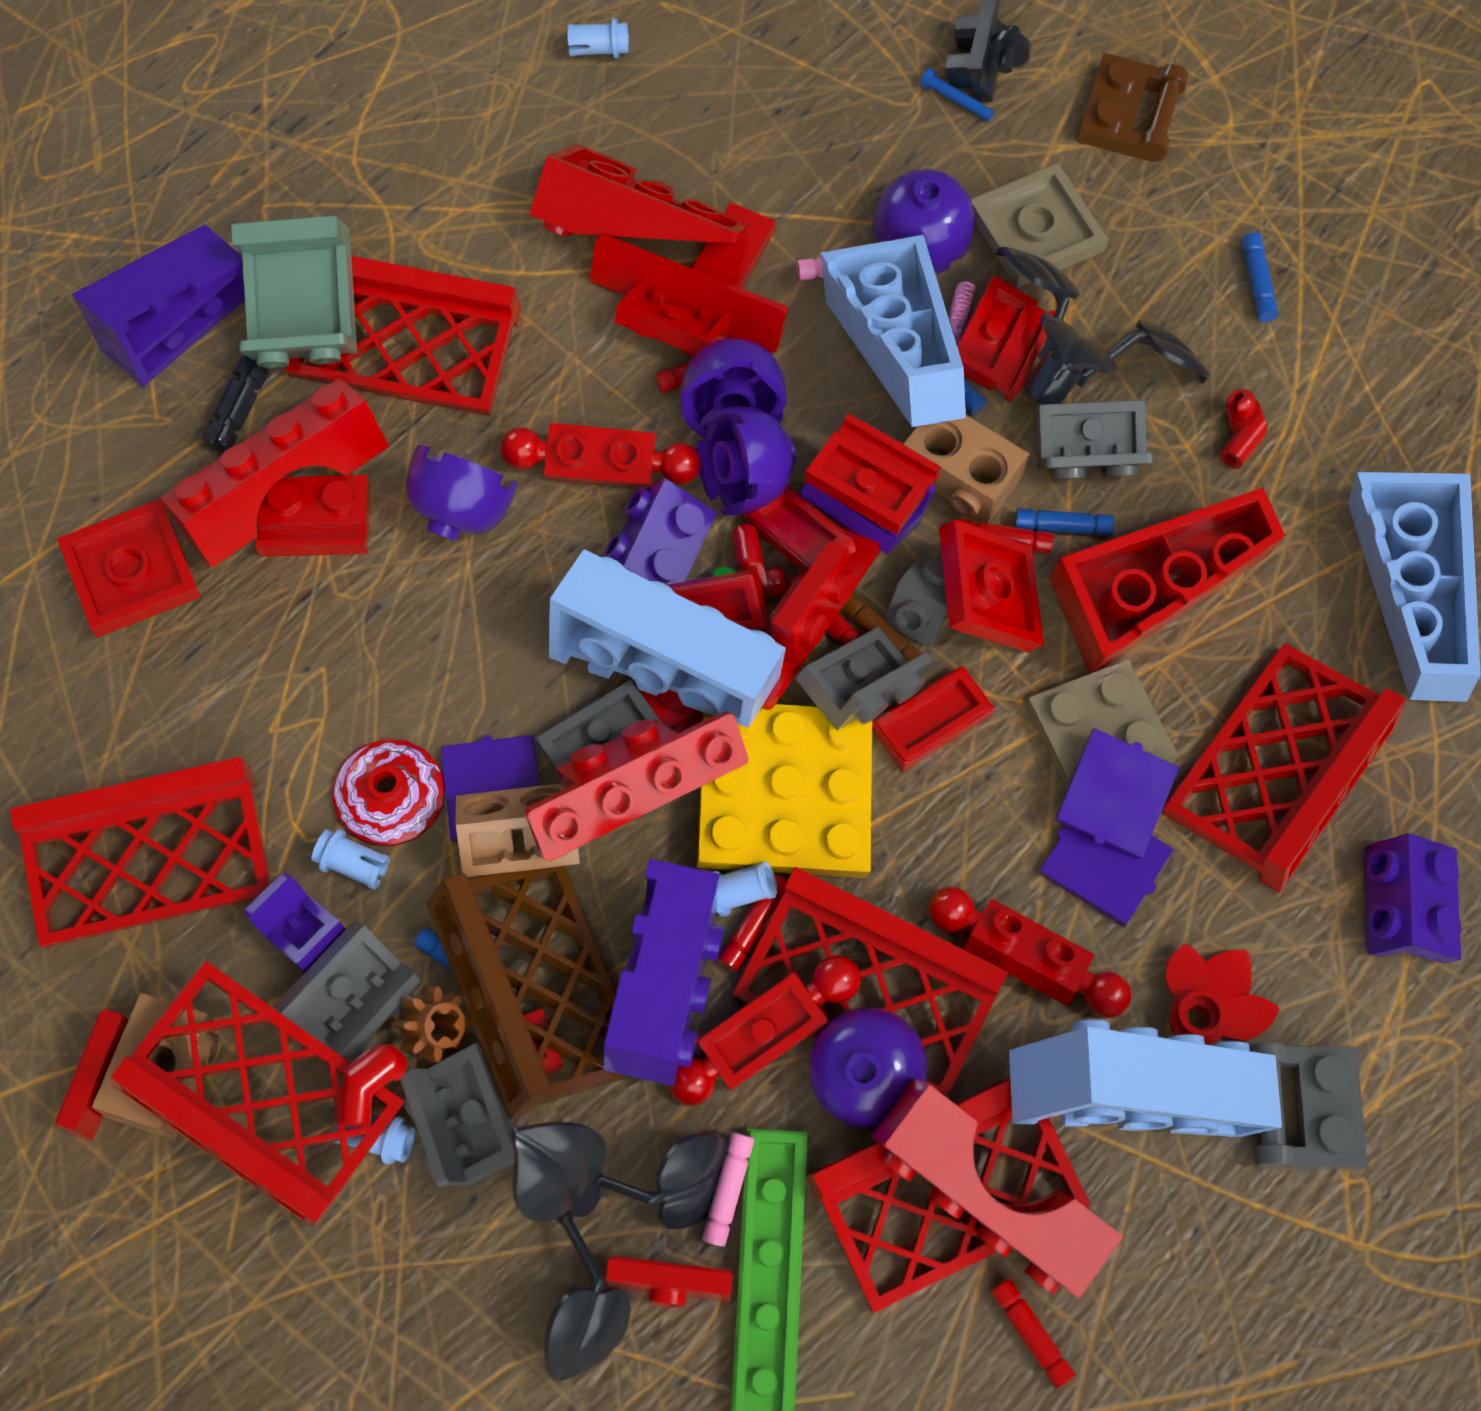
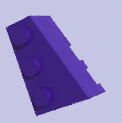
M204 224L78 290L72 295L100 350L138 384L144 387L245 300L243 259L239 252Z
M649 859L645 875L647 879L646 899L641 915L636 914L632 928V934H635L626 970H622L605 1039L604 1071L674 1087L679 1066L691 1067L698 1032L689 1030L693 1012L702 1014L705 1012L712 980L711 978L702 977L707 960L717 962L723 941L725 927L715 925L720 874Z

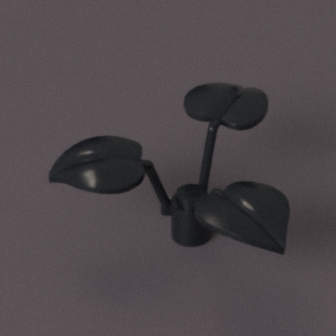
M1000 247L995 253L998 256H1006L1014 267L1027 279L1050 291L1057 302L1054 316L1043 313L1040 318L1047 338L1043 348L1037 355L1041 361L1023 385L1025 390L1042 404H1062L1075 385L1083 387L1088 378L1097 371L1114 374L1118 366L1113 359L1135 343L1150 345L1157 353L1167 359L1196 371L1202 384L1210 377L1206 367L1182 340L1169 331L1143 320H1138L1135 326L1138 330L1133 331L1105 352L1099 345L1082 337L1076 329L1063 321L1070 298L1076 300L1080 293L1073 282L1061 270L1041 257L1014 248Z
M546 1122L517 1127L511 1130L514 1149L513 1196L518 1210L529 1220L535 1222L555 1219L561 1224L591 1280L590 1288L575 1287L563 1295L554 1308L547 1325L544 1345L545 1368L548 1375L555 1382L574 1377L606 1358L624 1337L631 1313L629 1298L623 1290L616 1286L604 1288V1276L573 1221L574 1216L583 1217L591 1213L600 1200V1188L603 1187L650 1205L660 1203L659 1221L668 1229L679 1230L691 1227L705 1219L709 1214L725 1156L729 1154L727 1151L729 1139H725L712 1132H700L679 1140L669 1149L658 1167L656 1174L658 1190L646 1191L601 1173L607 1160V1147L602 1136L589 1126L570 1122Z

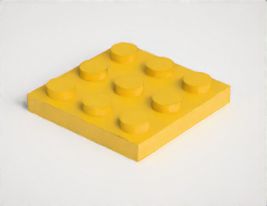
M775 704L771 710L761 708L749 728L737 724L749 760L747 764L700 787L696 868L738 871L766 861L771 866L773 873L791 874L794 867H797L811 875L867 879L871 872L872 721L862 725L857 719L837 731L818 707ZM703 712L702 722L713 717V715Z

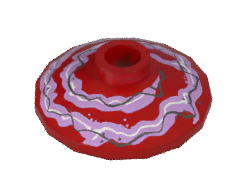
M383 739L363 745L344 761L335 776L332 800L338 820L353 837L374 846L394 847L416 840L433 826L443 809L445 783L439 764L424 748L407 740ZM391 778L396 781L395 787L390 792L381 793L376 790L378 782L382 779Z

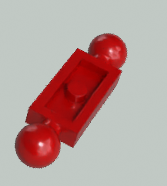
M549 423L548 440H541L531 429L518 427L508 431L500 443L502 459L511 468L526 470L535 466L538 461L545 462L544 477L546 480L647 488L652 485L653 472L661 473L664 478L675 485H685L695 480L701 470V458L693 446L678 442L667 446L663 451H656L657 436L653 432Z
M944 887L932 896L929 903L931 921L944 932L955 933L962 930L970 932L971 935L964 947V950L1007 971L1009 975L1067 1007L1077 991L1084 995L1086 1005L1090 1011L1101 1018H1116L1128 1009L1132 999L1129 983L1123 976L1115 972L1104 971L1093 974L1088 971L1095 956L1090 951L992 898L984 912L981 913L975 909L974 901L969 893L959 887Z
M841 955L826 957L815 968L813 982L807 986L797 971L793 972L697 1040L707 1057L703 1060L693 1058L690 1068L679 1066L674 1087L668 1085L672 1097L685 1106L700 1105L710 1098L715 1088V1080L720 1076L729 1089L733 1090L831 1020L821 1005L826 1001L843 1003L855 996L861 982L860 972L856 964L849 958Z

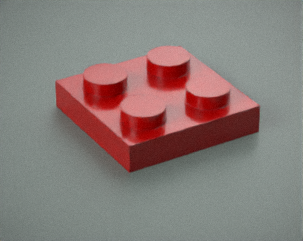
M161 499L57 538L90 629L96 638L201 598L167 509Z
M955 519L940 527L939 533L949 628L1027 653L1043 646L1044 640L1032 547Z

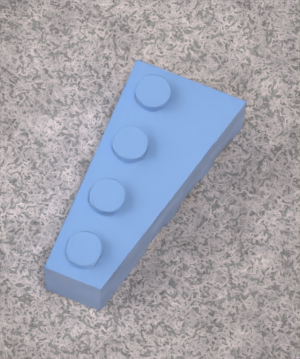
M920 235L820 253L827 305L910 425L916 427L966 418L963 364L924 236Z
M1357 472L1348 500V506L1409 699L1467 702L1480 677L1470 474Z
M584 549L550 597L549 658L566 664L569 658L573 656L590 662L587 666L588 670L595 675L607 679L610 678L614 671L628 675L636 681L638 690L655 696L659 693H665L667 690L678 693L679 699L684 706L713 716L723 711H728L735 716L737 724L747 728L751 726L780 678L786 647L776 643L768 634L759 630H749L730 621L715 608L706 605L700 606L675 594L670 587L661 582H650L626 570L622 564L612 558H601Z
M1082 1020L1072 1024L1071 1032L1009 1050L1012 1123L1033 1125L1038 1123V1120L1060 1115L1061 1126L1084 1128L1089 1126V1124L1117 1123L1118 1130L1141 1131L1169 1127V1133L1243 1137L1282 1128L1276 1055L1251 1052L1249 1044L1245 1042H1222L1212 1046L1205 1045L1204 1037L1200 1035H1176L1166 1039L1158 1037V1030L1155 1028L1134 1027L1114 1031L1110 1030V1023L1108 1021Z

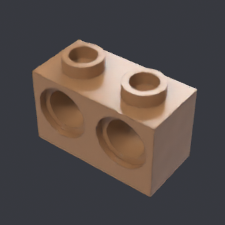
M967 415L966 418L917 426L903 444L941 466L939 478L935 483H932L936 488L935 493L948 500L951 506L961 515L968 518L975 517L985 523H990L1021 481L1029 453ZM939 448L948 454L938 456L930 453L928 449ZM977 475L986 476L993 483L983 484L977 482L972 477Z
M562 784L456 795V832L462 874L465 873L466 877L580 864L578 848L550 862L541 857L524 814L527 807L563 790Z

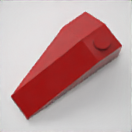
M580 144L573 145L546 157L529 215L543 220V227L562 236H572V233L584 235L606 234L617 237L735 243L746 235L749 225L701 201L686 198L681 203L673 199L675 193L670 185L662 181L634 179L636 168Z

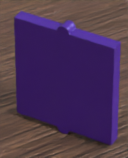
M1094 728L1090 732L1054 820L1091 836V841L1095 845L1104 842L1139 859L1143 858L1179 767L1143 751V746L1139 742L1130 745Z
M486 735L480 742L441 746L451 842L458 841L456 832V795L539 786L533 735L496 740Z
M1068 826V828L1063 827L1058 831L1057 839L1059 842L1040 869L1039 874L1125 927L1145 894L1152 895L1156 890L1154 880L1174 849L1151 836L1143 858L1139 859L1104 842L1095 845L1091 841V836Z

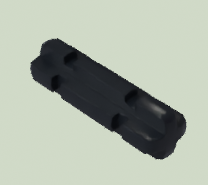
M247 356L239 359L233 371V374L237 377L236 379L231 378L228 381L212 414L216 419L208 422L202 434V440L208 449L223 454L227 449L233 447L238 437L234 434V431L242 429L258 396L254 390L262 388L268 375L266 368L257 366V359L252 360Z

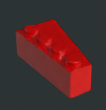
M1264 487L1061 557L1049 580L1087 670L1091 674L1103 669L1267 558L1286 536Z

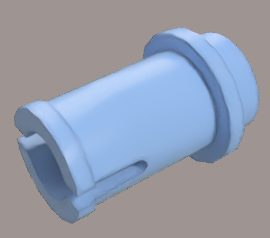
M612 18V23L568 24V46H571L569 47L570 57H575L576 55L613 54L614 59H619L620 54L629 53L628 24L618 23L617 18Z
M326 829L319 837L311 857L312 861L320 864L319 870L327 873L331 869L367 885L372 890H376L380 885V880L377 878H384L390 863V856L378 853L345 838L346 832L342 829H338L335 833Z
M766 861L721 875L718 871L712 872L720 874L716 913L719 916H728L732 908L776 897L777 883L771 866Z
M371 1114L370 1126L374 1124L379 1116ZM396 1117L390 1122L369 1152L381 1156L382 1162L387 1165L393 1164L394 1161L405 1162L414 1144L415 1127L407 1125L404 1117ZM337 1121L335 1123L333 1133L338 1132ZM345 1126V1129H346V1130L362 1128V1127H348V1126ZM363 1137L347 1139L348 1146L356 1148Z

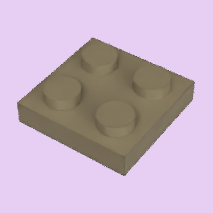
M1059 163L971 199L975 224L994 254L1000 247H1010L1041 257L1059 270H1062L1100 254L1106 249L1108 238ZM995 255L1015 288H1020L1032 282L1021 274L1006 256Z
M1129 659L1028 697L1026 708L1066 789L1090 732L1094 728L1130 745L1139 742L1143 746V751L1171 764L1175 762L1178 756Z

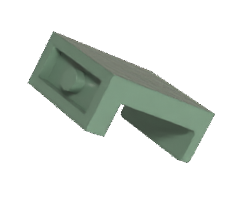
M336 215L231 224L232 245L242 252L247 340L239 341L240 353L252 360L257 359V366L263 368L286 367L289 365V358L309 357L310 363L332 364L341 361V354L357 353L350 228Z

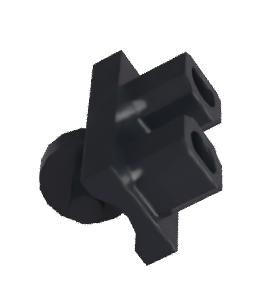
M983 0L980 14L957 16L954 32L958 50L971 49V53L948 55L945 67L949 84L955 88H973L978 102H992L999 71L1004 74L1010 73L1012 68L1020 67L1027 63L1031 53V44L1025 36L1020 34L1021 29L1016 25L1006 27L997 18L998 0Z

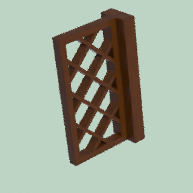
M558 866L491 874L467 880L465 873L443 878L426 902V906L509 1119L529 1114L538 1105L630 1078V1076L604 1071V1062L590 1055L598 1034L605 1037L607 1035L617 992L565 867ZM550 879L558 898L554 910L525 895L531 882ZM520 885L518 891L511 888ZM490 892L511 904L503 923L482 913L476 895ZM518 908L547 923L539 943L510 928ZM554 928L575 939L579 949L575 962L546 947ZM503 941L532 956L523 976L503 966L498 954ZM540 961L568 975L560 996L531 981ZM576 980L596 990L601 1002L596 1015L568 1001ZM512 987L515 988V989H517V991H516L515 994H514V991H513ZM525 994L554 1009L545 1030L524 1019L520 1003ZM561 1014L590 1028L582 1049L553 1035ZM533 1041L539 1043L538 1046H537V1048L535 1047V1044H534ZM547 1048L575 1063L568 1080L550 1084L541 1062ZM584 1068L591 1071V1073L581 1075Z

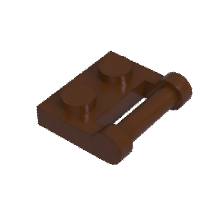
M1103 53L1077 142L1147 161L1156 162L1163 160L1169 147L1167 133L1178 95L1184 92L1187 85V70L1175 64L1165 65L1161 68ZM1144 89L1157 92L1158 96L1148 130L1144 133L1132 131Z

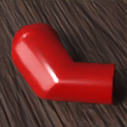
M1237 389L1229 394L1226 399L1227 418L1233 436L1222 448L1219 455L1226 465L1234 469H1239L1243 466L1267 434V423L1261 405L1255 399L1254 394L1248 389Z
M750 524L737 526L732 531V541L736 564L739 570L757 569L765 600L769 599L768 596L779 597L784 595L786 592L784 570L778 566L765 569L757 528Z
M380 1044L373 1046L347 1065L343 1074L339 1125L348 1127H368L371 1125L373 1093L390 1081L401 1079L407 1069L405 1055L394 1045Z

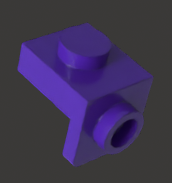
M286 872L280 874L244 910V915L269 943L304 973L346 930L338 919L307 895L295 879Z

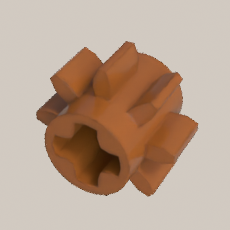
M423 985L421 999L402 996L400 1000L404 1007L399 1014L398 1020L391 1022V1027L399 1029L405 1039L400 1050L412 1054L421 1051L423 1060L440 1062L442 1048L461 1051L463 1047L459 1040L464 1034L465 1027L471 1025V1020L464 1018L459 1008L463 999L462 996L455 994L442 996L440 987Z

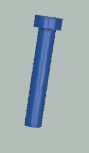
M931 68L924 73L920 81V86L924 89H934L987 122L992 119L995 113L992 109L938 78L937 72Z

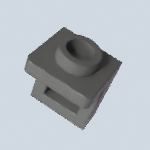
M922 552L898 582L884 620L898 632L925 646H931L937 639L943 621L948 615L942 558L932 557Z

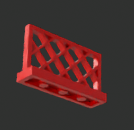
M351 255L354 298L363 300L358 304L354 302L355 319L358 318L369 337L357 344V353L341 354V361L338 363L323 364L317 367L303 364L305 357L289 358V365L285 369L288 376L330 384L340 377L356 390L490 416L513 326L517 327L522 309L515 287ZM379 304L394 306L401 318L374 333L363 314ZM403 308L411 309L413 311L406 314ZM429 314L444 316L451 328L425 343L413 324ZM453 318L462 319L463 321L456 324ZM480 323L498 326L495 342L475 353L465 338L464 333ZM408 328L420 347L393 362L381 343ZM458 338L470 357L444 372L432 353ZM376 347L388 366L371 377L357 375L350 362ZM427 357L438 377L421 387L408 385L400 372ZM491 358L488 370H486L483 362ZM345 366L349 373L337 370ZM477 367L485 379L481 398L459 395L451 381ZM395 376L398 382H392L387 380ZM443 386H446L449 393L438 391V389L442 388Z
M1284 643L1167 802L1163 815L1262 873L1260 882L1281 893L1397 727L1406 698L1387 688L1379 695ZM1288 664L1308 676L1311 688L1281 693L1277 676L1285 665ZM1270 687L1272 695L1264 696ZM1345 696L1362 705V708L1355 717L1331 721L1325 699ZM1315 701L1321 723L1291 728L1285 706ZM1276 707L1282 729L1252 734L1247 719L1250 713L1256 710ZM1241 728L1242 736L1234 737L1237 731ZM1344 732L1337 741L1335 733ZM1325 735L1330 752L1325 759L1301 763L1295 740ZM1285 742L1291 765L1261 769L1255 747ZM1246 748L1252 771L1221 776L1217 761L1221 753ZM1211 770L1213 778L1203 779L1208 771ZM1315 773L1307 784L1305 775ZM1295 777L1300 793L1296 801L1271 805L1265 781ZM1255 783L1262 807L1231 812L1225 788ZM1216 790L1222 813L1200 817L1183 806L1194 793ZM1284 816L1277 826L1274 817ZM1265 819L1270 838L1259 852L1238 839L1234 824ZM1219 826H1225L1227 832H1225L1224 830H1222V829H1220V828H1218V827H1219Z
M240 756L9 808L13 831L20 836L39 947L48 948L255 900L272 882L253 792L255 784L251 766ZM241 799L244 820L231 839L206 824L218 804ZM203 808L197 818L186 812ZM178 814L191 822L192 826L175 851L171 852L149 838V835L163 816ZM146 821L140 831L128 825ZM121 827L134 835L135 838L115 866L91 851L104 830ZM201 830L227 845L208 874L183 859V856ZM88 834L82 844L71 838ZM246 834H248L251 852L239 845ZM63 840L76 848L77 852L59 878H56L42 869L38 845ZM144 842L169 857V860L150 887L125 872ZM236 850L253 861L257 885L232 890L216 879ZM87 856L112 871L92 900L67 885ZM179 863L204 880L190 900L174 903L160 894L159 891ZM122 877L146 893L132 914L118 917L101 905ZM44 878L54 884L47 895ZM212 885L223 891L222 893L205 896ZM63 890L88 906L74 927L53 932L49 910ZM155 898L166 905L147 910ZM97 912L108 918L90 923Z
M794 867L784 887L785 892L733 996L750 1004L760 997V995L750 991L760 969L784 961L788 975H791L794 970L790 959L822 948L826 957L832 956L829 946L853 938L866 945L873 967L859 972L861 979L876 975L886 1007L881 1009L896 1014V1011L926 1001L929 1002L939 1034L921 1039L923 1046L942 1041L950 1066L940 1086L928 1080L926 1083L932 1085L948 1098L1008 972ZM791 908L814 919L820 941L787 951L781 928ZM822 924L841 932V934L826 938ZM777 939L781 954L766 958ZM874 949L895 960L879 965ZM902 965H907L917 970L925 994L892 1004L882 972ZM927 976L947 986L932 991ZM959 991L980 1002L971 1023L946 1031L935 998ZM848 1001L843 1002L844 1012L850 1011ZM821 1027L820 1029L815 1031L813 1034H811V1036L816 1038L818 1032L821 1031L824 1027ZM965 1033L954 1055L949 1038Z
M207 961L204 962L132 1055L129 1058L125 1057L110 1076L114 1088L313 1229L318 1225L330 1205L405 1102L383 1086L373 1093V1098L386 1106L374 1124L368 1127L346 1130L345 1126L339 1125L342 1087H339L337 1072L343 1076L345 1068L350 1062ZM209 981L230 996L232 1018L195 1024L192 1001ZM237 1002L254 1014L239 1017ZM186 1010L188 1025L173 1027ZM267 1022L279 1031L282 1053L245 1059L241 1026ZM234 1028L238 1061L201 1067L196 1034ZM190 1035L194 1068L166 1072L148 1059L163 1039ZM287 1037L304 1048V1050L289 1052ZM317 1057L328 1065L332 1089L295 1095L291 1061ZM284 1063L288 1096L251 1102L247 1069ZM240 1070L244 1104L216 1108L205 1100L202 1076ZM195 1078L197 1093L178 1080ZM333 1098L338 1132L302 1138L297 1104ZM290 1106L294 1140L267 1144L255 1135L252 1112ZM245 1113L247 1129L229 1116ZM363 1137L349 1156L347 1139ZM340 1141L343 1166L329 1186H326L306 1171L303 1147ZM296 1148L298 1165L279 1151Z
M1010 1077L954 1103L978 1122L974 1144L989 1149L980 1181L990 1196L1012 1204L1029 1203L1028 1200L1038 1168L1058 1174L1069 1196L1079 1201L1085 1207L1091 1205L1049 1118L1038 1120V1123H1035L1039 1135L1032 1156L1001 1145L1008 1122L1012 1119ZM996 1127L992 1141L977 1136ZM876 1141L806 1175L815 1197L819 1198L872 1313H876L997 1252L985 1242L967 1250L971 1236L978 1237L975 1235L978 1229L974 1228L977 1220L969 1214L965 1224L935 1214L936 1204L929 1198L925 1209L893 1198L900 1175L879 1159L886 1149ZM1045 1147L1054 1164L1041 1160ZM998 1153L1029 1164L1019 1198L988 1186ZM889 1179L885 1194L869 1189ZM858 1193L882 1201L871 1235L868 1236L849 1229L837 1204ZM890 1205L922 1216L911 1252L879 1240ZM931 1220L962 1231L955 1256L943 1263L920 1255ZM853 1238L868 1243L863 1259ZM876 1247L908 1258L900 1284L878 1294L868 1272ZM917 1262L933 1267L913 1277Z

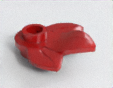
M1186 943L1182 944L1174 952L1166 966L1165 982L1173 998L1168 1011V1022L1175 1036L1186 1034L1200 1035L1204 1037L1205 1045H1213L1222 1037L1246 1042L1258 1037L1270 1027L1278 1015L1279 1007L1268 999L1249 994L1251 990L1252 965L1250 954L1247 950L1222 952L1211 957L1206 962L1194 948ZM1197 1010L1201 1012L1206 1018V1027L1196 1028L1192 1026L1188 1021V1011Z

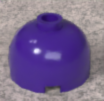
M933 169L909 171L894 179L881 193L873 217L872 231L874 243L923 235L935 274L949 269L951 262L957 260L961 255L962 259L968 253L975 226L972 200L961 184L945 172Z
M728 338L707 344L694 355L683 374L681 383L682 416L690 429L704 439L707 437L709 425L700 427L702 418L712 409L739 406L756 407L766 411L781 423L783 410L787 405L786 381L783 371L775 357L756 342L742 338Z
M739 406L710 410L702 418L700 427L709 425L706 440L697 441V452L701 458L699 474L708 498L715 500L719 495L726 508L718 511L723 515L730 516L752 513L770 505L784 493L790 479L792 466L796 458L792 440L772 415L759 408Z
M417 444L406 478L407 497L414 510L430 520L426 528L427 531L457 542L460 532L479 535L492 530L504 519L519 486L514 480L504 481L503 487L499 485L503 475L444 452L442 457L434 455L433 459H429L427 456L431 447Z
M855 1008L835 1016L818 1032L809 1053V1081L817 1101L833 1118L856 1128H878L914 1078L924 1082L927 1081V1054L919 1034L902 1017L881 1008Z

